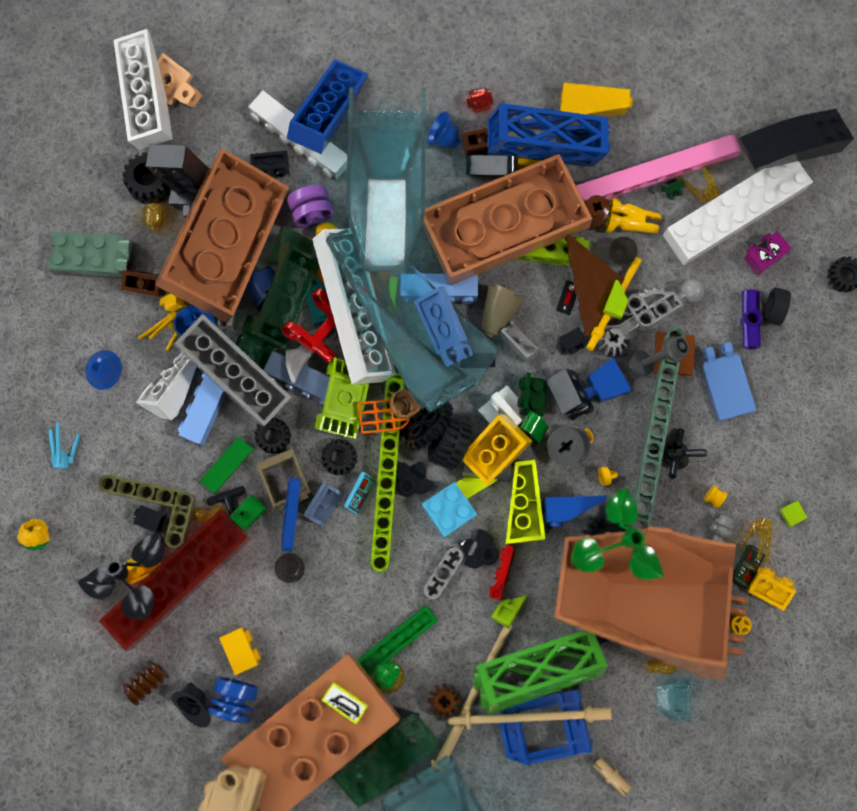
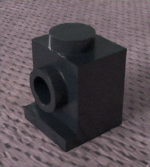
M578 327L559 337L556 347L561 355L567 353L572 355L580 350V346L582 349H585L588 342Z

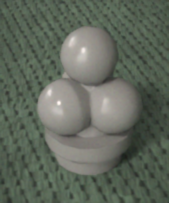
M720 514L719 518L716 517L715 522L710 526L711 532L715 534L711 540L723 542V538H729L732 535L731 529L735 527L733 525L735 520L723 514Z

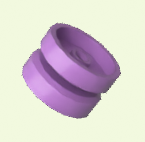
M306 186L292 192L287 197L290 210L293 211L292 217L295 226L311 227L326 222L333 217L334 210L332 203L328 201L329 194L326 186Z

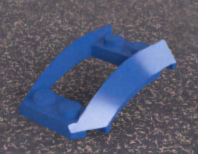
M578 690L546 695L507 708L501 714H520L519 712L557 704L560 705L561 711L583 710L581 702L583 697ZM585 719L563 720L568 739L567 744L528 752L522 722L499 723L507 758L524 764V766L576 754L591 753L593 739L590 740Z

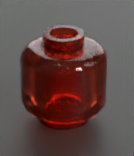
M486 87L471 89L469 97H466L468 109L472 108V111L476 114L489 111L491 105H494L491 90H488Z

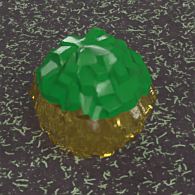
M385 660L384 663L377 665L373 674L376 686L383 693L391 694L397 692L405 682L404 669L395 661Z

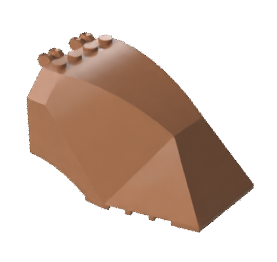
M647 527V529H641L639 531L645 537L643 545L651 547L661 563L664 577L640 580L631 573L629 568V560L634 556L632 554L633 548L627 549L624 546L602 552L604 565L595 572H582L576 569L571 562L573 548L580 539H594L598 543L599 549L621 542L622 535L628 531L565 538L555 611L556 620L634 648L703 678L726 680L727 654L733 656L744 655L743 649L728 647V642L745 643L744 637L729 635L730 615L741 617L747 615L746 610L731 608V603L747 604L746 598L731 596L736 544L697 538L669 528Z

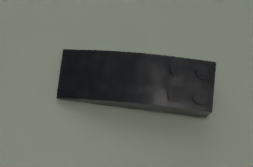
M831 109L769 125L739 137L738 141L756 171L840 153L852 142L854 137L837 109Z

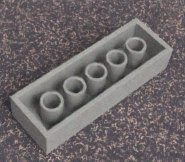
M203 314L173 344L261 426H265L291 398L285 390Z

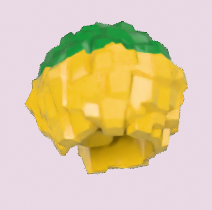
M30 519L21 525L17 539L20 545L28 550H41L50 541L49 527L43 520Z

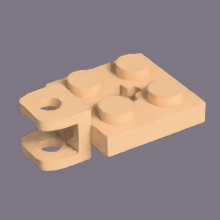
M162 53L157 61L167 103L174 106L176 101L179 100L189 107H195L202 96L196 88L189 84L193 75ZM171 75V82L166 85L165 77H170Z

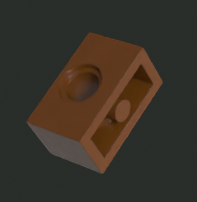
M133 269L123 270L121 290L153 296L166 295L165 290L155 285L159 274Z

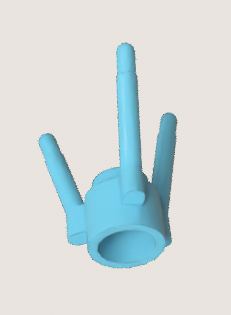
M56 422V450L52 429L48 431L52 454L51 463H53V468H69V464L74 463V455L80 435H76L70 456H68V452H61L60 423Z

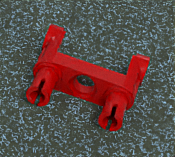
M317 288L311 294V299L315 303L314 305L328 316V319L313 336L300 325L292 322H287L282 327V332L287 338L298 340L311 353L316 352L329 363L336 353L323 344V339L336 325L327 293Z

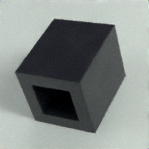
M141 505L134 512L133 524L159 533L167 515Z

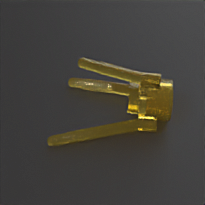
M707 165L701 168L709 185L703 190L704 195L682 176H678V178L684 180L685 185L703 203H709L721 195Z
M757 518L756 523H751V527L739 549L742 550L755 530V534L761 537L757 560H761L766 539L765 564H768L773 522L768 519Z

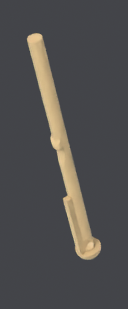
M512 625L509 629L505 626L503 627L486 662L497 658ZM474 686L458 717L466 716V711H470L479 693V690H475ZM453 725L437 759L431 760L433 769L437 771L445 769V764L465 725Z

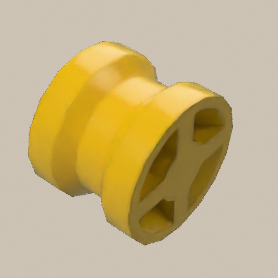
M714 484L703 500L712 503L713 507L718 509L725 501L728 493L719 490L718 486Z
M732 616L729 622V630L735 635H746L751 630V621L746 616Z

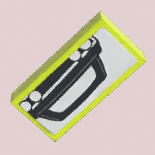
M333 682L322 699L323 702L355 724H357L368 707L366 703L335 682Z

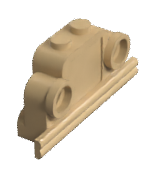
M232 765L221 772L213 781L207 782L204 788V793L206 794L198 811H257L267 774L262 773L261 769L252 765L249 769L239 765Z

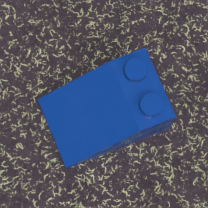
M606 496L545 498L542 501L543 523L548 525V528H560L562 524L607 500Z

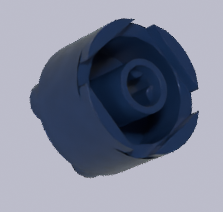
M269 265L261 272L256 270L251 274V280L247 283L243 294L261 311L267 308L266 305L270 303V298H274L275 295H283L287 286Z

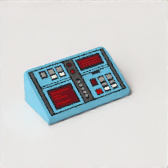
M361 472L344 505L345 508L355 514H359L376 480L365 472Z

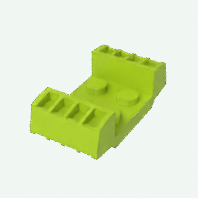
M334 357L328 364L326 375L330 376L323 411L322 414L317 415L315 428L356 439L360 425L358 402L366 401L369 383L352 385L345 360ZM365 404L360 405L361 411H364Z

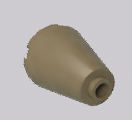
M490 282L481 323V329L484 330L483 334L491 338L494 335L499 336L500 331L513 317L524 302L525 297L522 295L519 297L516 295V292Z

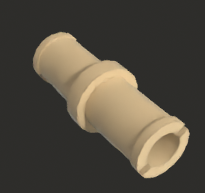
M602 757L593 764L592 767L605 778L608 784L611 783L622 796L631 789L632 786L618 774L619 771L613 769Z

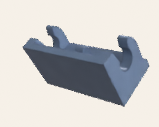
M323 482L303 516L324 528L342 498L343 493L328 483Z

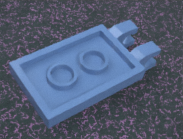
M440 286L414 301L437 355L441 353L446 367L473 355L471 347L466 341L468 339L444 286Z
M731 342L723 343L720 346L723 355L721 358L715 359L713 347L702 350L705 362H703L704 365L701 368L718 421L757 411L740 356H737V353L734 354Z

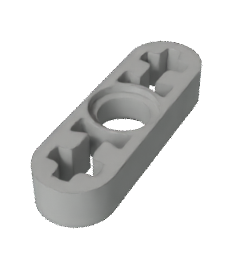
M450 548L446 552L424 587V594L427 598L437 599L441 595L463 560V553L460 549ZM456 551L459 553L458 558L460 559L452 563V566H455L454 570H452L443 562L446 560L448 563L451 559L449 553L454 554ZM440 568L448 569L449 577L447 579H440L438 577V570ZM435 577L444 585L441 587L439 584L436 588L438 594L430 596L427 588L428 586L433 587L435 581H432V579Z

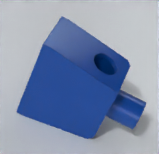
M614 358L588 376L586 380L589 386L584 388L588 394V399L596 396L599 403L626 395L632 390Z

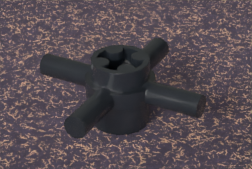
M682 428L677 429L675 440L669 441L663 451L662 457H665L670 463L668 477L671 479L676 478L677 470L683 469L688 465L689 457L707 456L706 449L687 448L683 443L685 430ZM649 450L651 454H657V450Z

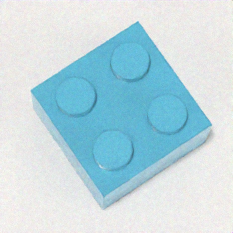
M455 482L422 504L423 509L443 538H446L477 516V513Z

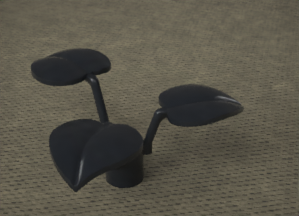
M158 532L145 537L133 548L131 558L137 563H127L126 561L121 563L118 560H113L108 563L107 567L97 568L85 578L79 580V586L88 596L101 600L112 594V585L116 583L115 580L122 581L132 592L124 597L121 604L122 612L130 619L145 620L153 610L154 594L146 586H141L135 591L126 580L129 574L127 566L139 567L142 564L146 568H151L157 565L164 555L161 535Z

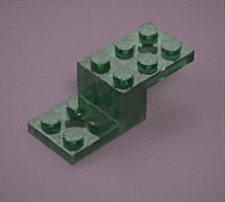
M415 712L389 728L367 747L363 755L333 774L332 778L359 808L402 782L409 766L439 749L442 743ZM408 736L414 737L417 742L410 741ZM357 779L364 780L365 784L359 783Z

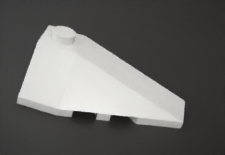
M182 352L174 359V366L166 371L163 370L160 373L162 378L155 385L151 382L136 401L138 405L163 419L172 420L179 414L196 369V365Z

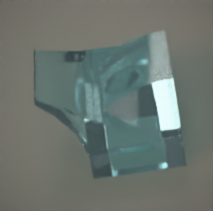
M669 678L667 683L658 686L657 709L666 714L669 720L691 721V679Z

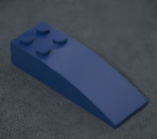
M334 59L290 120L287 139L322 154L352 107L368 74Z

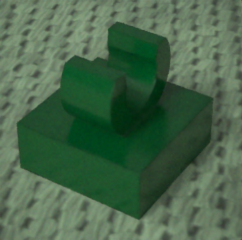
M675 177L659 184L661 191L666 193L668 199L674 200V191L677 192L678 196H683L681 188L685 187L683 179Z

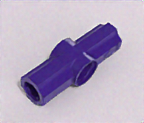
M749 289L742 291V317L740 324L742 326L743 348L759 349L761 347L760 323L762 321L760 291ZM748 316L753 317L755 323L749 322Z

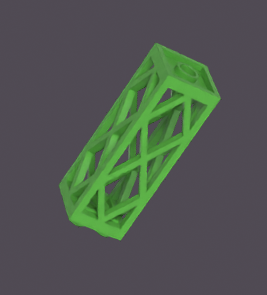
M583 630L476 665L472 681L475 690L480 691L479 701L482 710L486 709L489 715L602 677L607 668V663L595 634ZM577 649L584 651L585 655L583 656L565 651ZM557 656L580 660L573 670L550 666ZM544 659V660L542 661V663H537V662H535V661ZM523 665H524V666H529V667H533V668H537V669L533 672V671H528V670L520 669V668H517V667H520V666H523ZM550 671L563 674V676L555 677L543 673ZM508 672L530 676L522 687L500 683ZM539 679L547 680L545 682L534 685ZM495 688H500V689H504V690H508V691H513V692L507 694V693L495 691L494 689H495Z

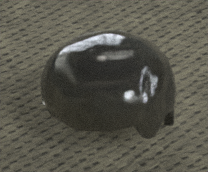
M625 236L614 239L608 249L611 260L623 266L633 262L638 253L637 244L633 239Z
M286 553L279 556L275 562V573L278 579L285 583L300 581L305 573L303 559L295 553Z

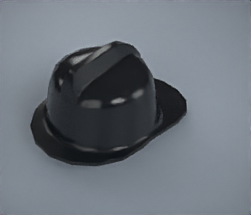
M190 682L181 691L172 694V702L190 723L198 727L209 726L211 717L205 708L206 694Z

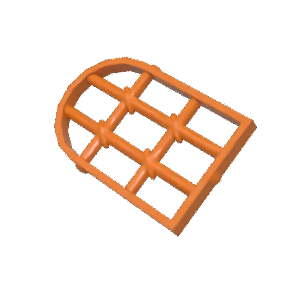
M390 399L358 402L361 434L394 432L403 429L408 424L410 418H397L390 408H377L376 403L389 402ZM373 404L374 410L361 411L360 405ZM389 412L392 419L380 420L378 419V413ZM373 413L375 415V421L362 422L361 414ZM407 421L403 426L396 428L395 422ZM390 422L393 425L392 429L379 430V423ZM374 424L376 425V430L363 431V425Z

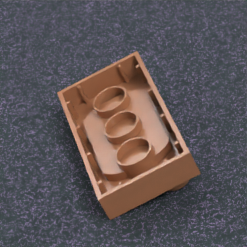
M222 148L211 163L155 285L224 322L228 321L234 316L289 187Z
M560 154L419 211V221L450 286L560 241L568 234L572 236L589 229L592 222V217Z

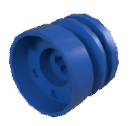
M217 677L214 691L222 696L221 698H211L210 702L219 705V707L209 706L208 713L229 722H250L251 716L243 713V711L252 712L253 708L246 705L245 701H255L259 687L231 678Z

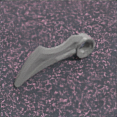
M335 327L330 330L332 336L323 339L324 345L332 344L335 341L337 333ZM318 329L309 331L308 333L311 336H313ZM304 345L286 350V368L289 378L294 385L304 364L314 354Z

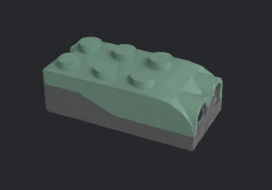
M52 231L51 245L54 247V255L49 256L48 269L54 275L122 279L123 270L132 269L134 242L131 239L115 235Z

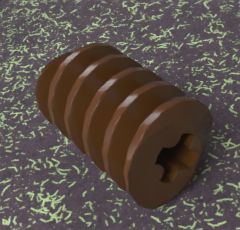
M594 195L585 204L592 217L588 230L600 228L609 212L608 201L600 195Z
M151 660L149 661L151 668L142 667L144 674L136 672L137 680L131 677V685L124 683L125 695L136 706L139 705V700H145V694L150 695L152 693L151 688L154 690L158 688L157 683H164L163 677L169 678L167 672L158 663H154Z

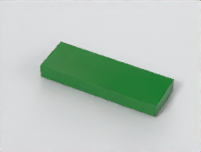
M238 437L203 476L200 482L216 494L254 449Z

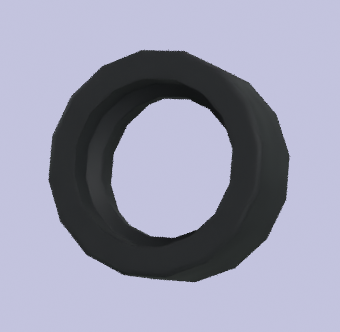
M777 287L771 290L763 314L765 323L780 326L784 322L791 302V292L789 290Z

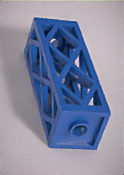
M500 103L488 117V154L517 156L518 158L539 161L560 154L564 164L594 167L610 151L608 117ZM529 115L534 118V119H524V120H520V119H523V118H525V117H527V116H529ZM576 121L579 123V125H569ZM528 128L546 131L537 135ZM513 131L521 138L508 136V133ZM551 133H554V134H552V135H550V136H548V137L542 139L543 137H545V136H547V135H549V134H551ZM574 134L586 135V140L582 141ZM560 137L567 143L551 142L550 140ZM516 147H525V148L519 150V149H517Z

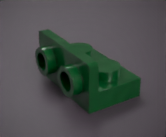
M529 372L523 378H520L519 389H521V396L518 397L517 407H520V415L527 416L529 412H533L540 417L544 416L547 380L531 377Z

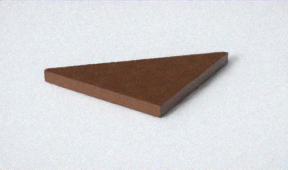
M568 234L565 236V242L567 241L569 251L567 254L570 268L573 271V284L575 294L578 297L580 319L584 327L583 334L585 338H588L604 314L603 309L614 282L618 280L622 284L624 278Z

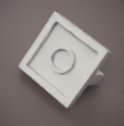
M508 386L504 387L499 393H494L490 400L478 410L488 424L499 414H506L518 427L526 418V415L519 414L520 407H517L518 397Z

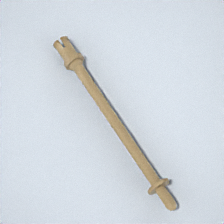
M588 706V708L581 711L471 716L470 711H466V716L449 717L447 722L449 725H466L467 730H470L472 724L571 719H585L589 723H593L595 720H612L611 706L598 708Z

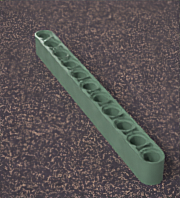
M679 327L671 328L663 338L661 351L664 350V342L670 337V334L685 338L684 331ZM668 357L659 360L633 496L637 510L638 503L646 505V512L642 513L638 510V517L635 521L641 523L643 529H647L650 526L680 361L675 362ZM663 371L670 372L671 378H665ZM659 390H666L668 397H662ZM656 408H661L664 411V416H659L656 413ZM652 427H658L661 434L655 435ZM650 445L656 447L657 454L649 452ZM646 464H649L653 467V474H649L646 472ZM643 483L649 485V493L642 491L641 485Z

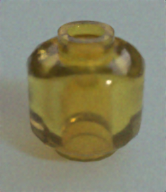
M147 204V207L142 209L143 225L149 227V231H161V227L167 225V209L162 207V204Z

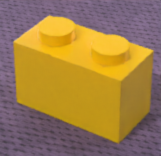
M241 627L219 638L235 676L260 665L259 660L261 656L257 648L253 649L251 644L253 637L249 629L245 630L244 627Z

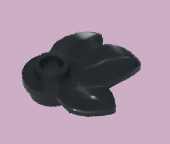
M403 462L397 469V477L399 479L397 489L404 497H410L414 493L425 494L434 485V482L425 479V463L416 464L410 468ZM410 484L411 489L406 491L403 486Z
M478 530L476 540L468 539L461 542L463 551L468 555L464 564L470 568L477 569L484 564L492 565L498 559V551L493 547V539L484 530ZM485 552H491L492 557L486 559L484 556Z

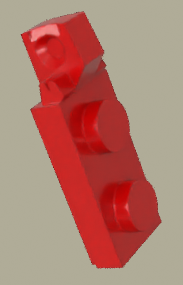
M506 545V548L501 550L499 560H502L501 567H497L494 576L497 582L494 586L490 587L489 597L492 599L502 600L516 551L513 546Z

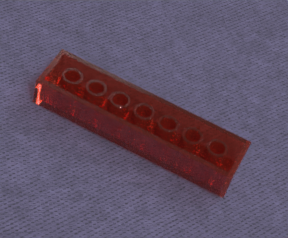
M220 509L134 588L136 591L139 587L146 586L154 594L153 610L145 620H134L125 616L121 609L122 599L99 622L125 651L132 650L251 539L224 510Z

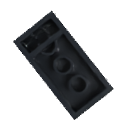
M150 144L146 167L162 183L169 187L171 190L169 204L176 210H182L183 216L186 218L209 168L186 145Z

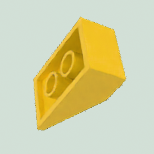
M499 414L469 446L462 461L486 485H489L533 441L506 414Z

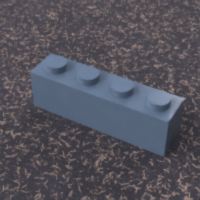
M273 351L263 371L276 383L277 381L283 383L284 388L293 392L296 389L302 392L301 395L310 400L314 397L319 400V404L324 406L330 376L304 365L294 385L287 372L285 356Z

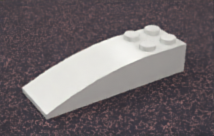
M145 29L114 40L128 142L141 150L149 147L150 144H160L172 140L164 85L149 30Z

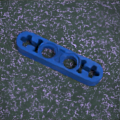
M289 477L281 551L292 552L300 478Z

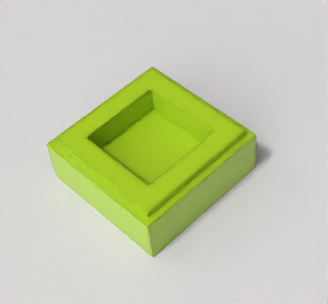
M798 500L779 510L789 527L808 518Z

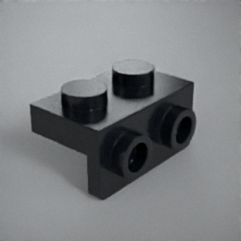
M287 150L250 154L251 165L269 176L284 177L290 174Z

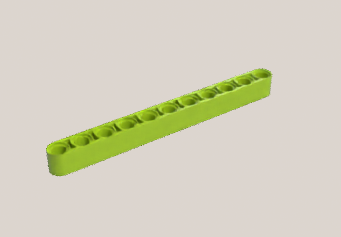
M396 358L405 374V367L403 361ZM399 373L386 380L384 400L391 399L395 393L389 390L392 384L399 385V390L404 388V381ZM384 402V409H388L387 407L390 402ZM383 412V420L392 419L391 413ZM401 421L395 422L396 428L400 427ZM382 423V429H387V423ZM400 430L382 432L371 554V566L379 573L386 571L390 562ZM393 441L395 443L394 449L387 450L384 447L385 443ZM391 460L394 466L387 470L383 468L384 461ZM383 480H390L392 486L389 489L382 488L381 483ZM388 499L391 504L389 508L383 509L379 505L380 501ZM382 518L389 521V526L385 529L378 526V521ZM380 538L387 540V546L383 549L376 546V542ZM378 558H383L386 561V565L382 569L375 567V560Z

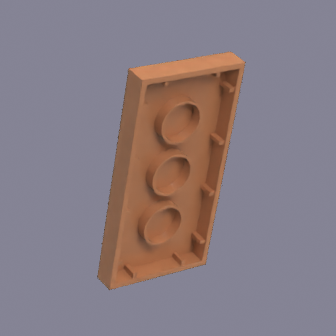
M350 652L221 757V759L228 768L232 765H239L249 769L252 765L261 769L262 773L267 774L258 805L260 811H289L401 719V716ZM333 682L368 705L357 724L322 701Z

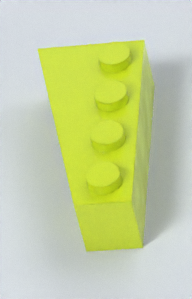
M536 461L515 462L506 545L546 540Z

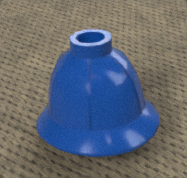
M444 111L434 120L428 134L427 143L428 145H437L442 148L451 146L456 148L461 142L459 132L451 121L450 114Z
M190 305L178 312L174 319V327L176 332L182 336L202 314L214 325L215 316L194 305Z
M102 350L93 354L88 360L85 370L86 378L90 385L99 390L109 389L114 386L121 375V361L117 354L109 350Z

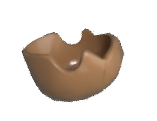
M405 389L395 392L389 401L391 411L402 419L413 417L422 406V403L418 405L410 392Z

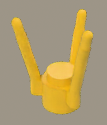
M176 311L171 312L138 338L142 339L153 332L149 336V339H152L167 326L173 331L175 329L174 319L178 313ZM176 331L169 341L166 351L170 350L178 336Z

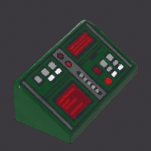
M747 545L733 572L732 581L748 589L765 554L753 545Z

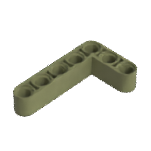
M103 475L99 479V489L108 494L173 508L165 542L168 547L173 549H181L186 545L196 507L194 495L182 490L113 475ZM113 480V486L110 489H106V482ZM132 484V491L126 494L125 486ZM147 488H151L152 494L145 498L144 491ZM166 492H170V500L164 502L163 495ZM189 496V505L183 506L182 499ZM184 515L185 523L178 526V517ZM175 535L180 536L178 545L172 544V538Z

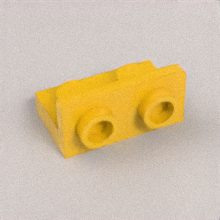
M759 566L757 575L750 584L748 592L784 611L795 595L796 588L791 579L785 576L782 578L776 575L772 569Z

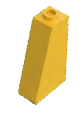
M564 83L561 92L560 111L602 117L625 115L628 108H632L633 97H630V89Z

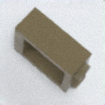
M293 448L256 464L273 508H279L280 511L285 509L286 498L280 501L277 500L266 471L293 460L304 487V491L299 493L298 503L309 499L308 496L312 494Z

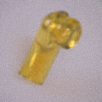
M217 504L210 511L196 508L193 515L199 522L210 523L222 514L224 510Z

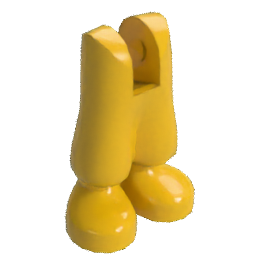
M611 198L608 212L610 215L606 221L605 232L611 233L619 226L621 230L627 232L659 233V225L646 223L645 220L661 221V214L644 210L632 204L624 205L617 198Z

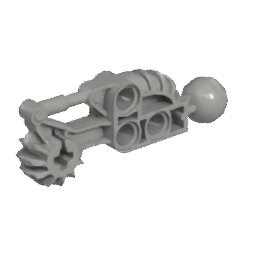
M696 279L687 280L682 284L681 292L675 294L674 291L667 292L663 287H659V289L652 287L651 290L645 289L642 293L638 292L637 294L630 295L627 298L628 304L623 316L630 318L619 325L606 326L604 329L605 334L597 342L601 344L598 349L600 351L606 349L604 353L606 356L609 352H611L612 357L616 356V352L622 355L623 349L628 348L626 343L631 340L629 333L636 329L647 331L680 311L683 303L686 301L691 303L700 301L705 294L703 283ZM630 302H636L639 307H631ZM656 308H663L665 310V313H658ZM646 317L650 323L644 324L640 318ZM610 338L616 339V343L614 341L610 342Z

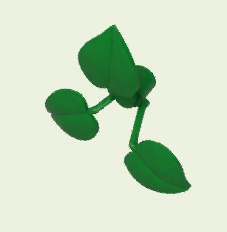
M626 488L618 491L609 499L606 505V516L611 523H619V527L628 532L622 535L621 542L599 549L598 543L594 539H580L573 548L572 565L582 572H595L604 565L602 552L624 546L627 549L633 548L632 554L634 556L629 560V568L636 578L640 580L663 578L662 566L656 553L651 547L643 545L645 541L644 534L639 530H634L632 527H627L634 524L638 517L637 506L630 496L629 490Z

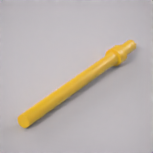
M638 257L634 258L621 284L624 293L641 263V259ZM604 313L598 326L593 329L592 337L586 346L589 351H593L597 342L602 339L605 334L604 329L612 316Z

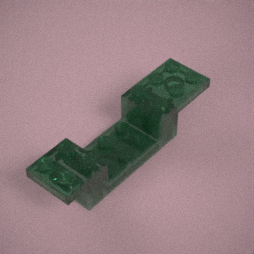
M281 226L268 262L278 267L259 316H246L235 344L262 370H264L275 348L287 350L291 339L283 334L282 327L287 322L297 324L319 267L318 258L311 255L314 248L313 241L286 226Z

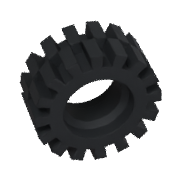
M844 256L836 260L827 271L829 273L827 279H830L828 283H833L834 286L832 288L834 290L838 288V292L844 291V293H848L849 291H854L857 288V258L852 260V256L847 258ZM847 268L852 272L853 278L851 281H845L841 278V269Z
M273 417L265 426L259 424L256 426L257 430L254 432V438L262 450L275 454L287 448V445L290 443L291 434L289 427L283 420ZM272 428L280 432L279 440L274 443L268 442L265 438L266 432Z
M337 439L335 441L331 440L329 444L325 445L326 447L322 450L321 459L328 472L342 476L354 469L357 463V453L351 443L347 440ZM337 450H342L347 454L345 463L341 465L335 464L332 461V454Z

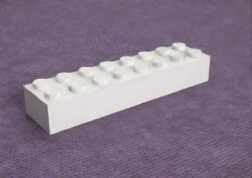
M799 161L762 169L668 227L663 237L682 264L686 265L799 195L813 181Z
M324 229L312 240L351 384L384 382L396 375L393 362L326 243V240L344 233H354L358 249L351 237L334 243L333 246L387 343L368 271H365V260L357 232L353 229Z

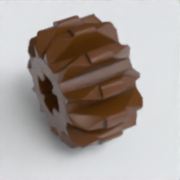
M443 683V690L441 691L439 686L436 685L435 689L438 693L435 694L433 691H430L429 694L434 699H427V703H434V705L429 707V711L437 708L434 716L438 717L441 711L442 719H446V712H449L450 717H453L454 714L451 709L453 708L455 711L460 710L454 704L462 703L461 699H454L460 695L459 691L451 694L454 686L451 685L447 691L446 683ZM444 695L450 700V703H446L447 706L445 707L442 706V703L438 702L439 698L442 699L441 696Z

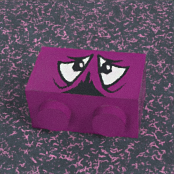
M778 231L773 235L768 233L761 239L762 243L760 245L754 244L746 250L748 254L743 259L757 275H760L792 249Z

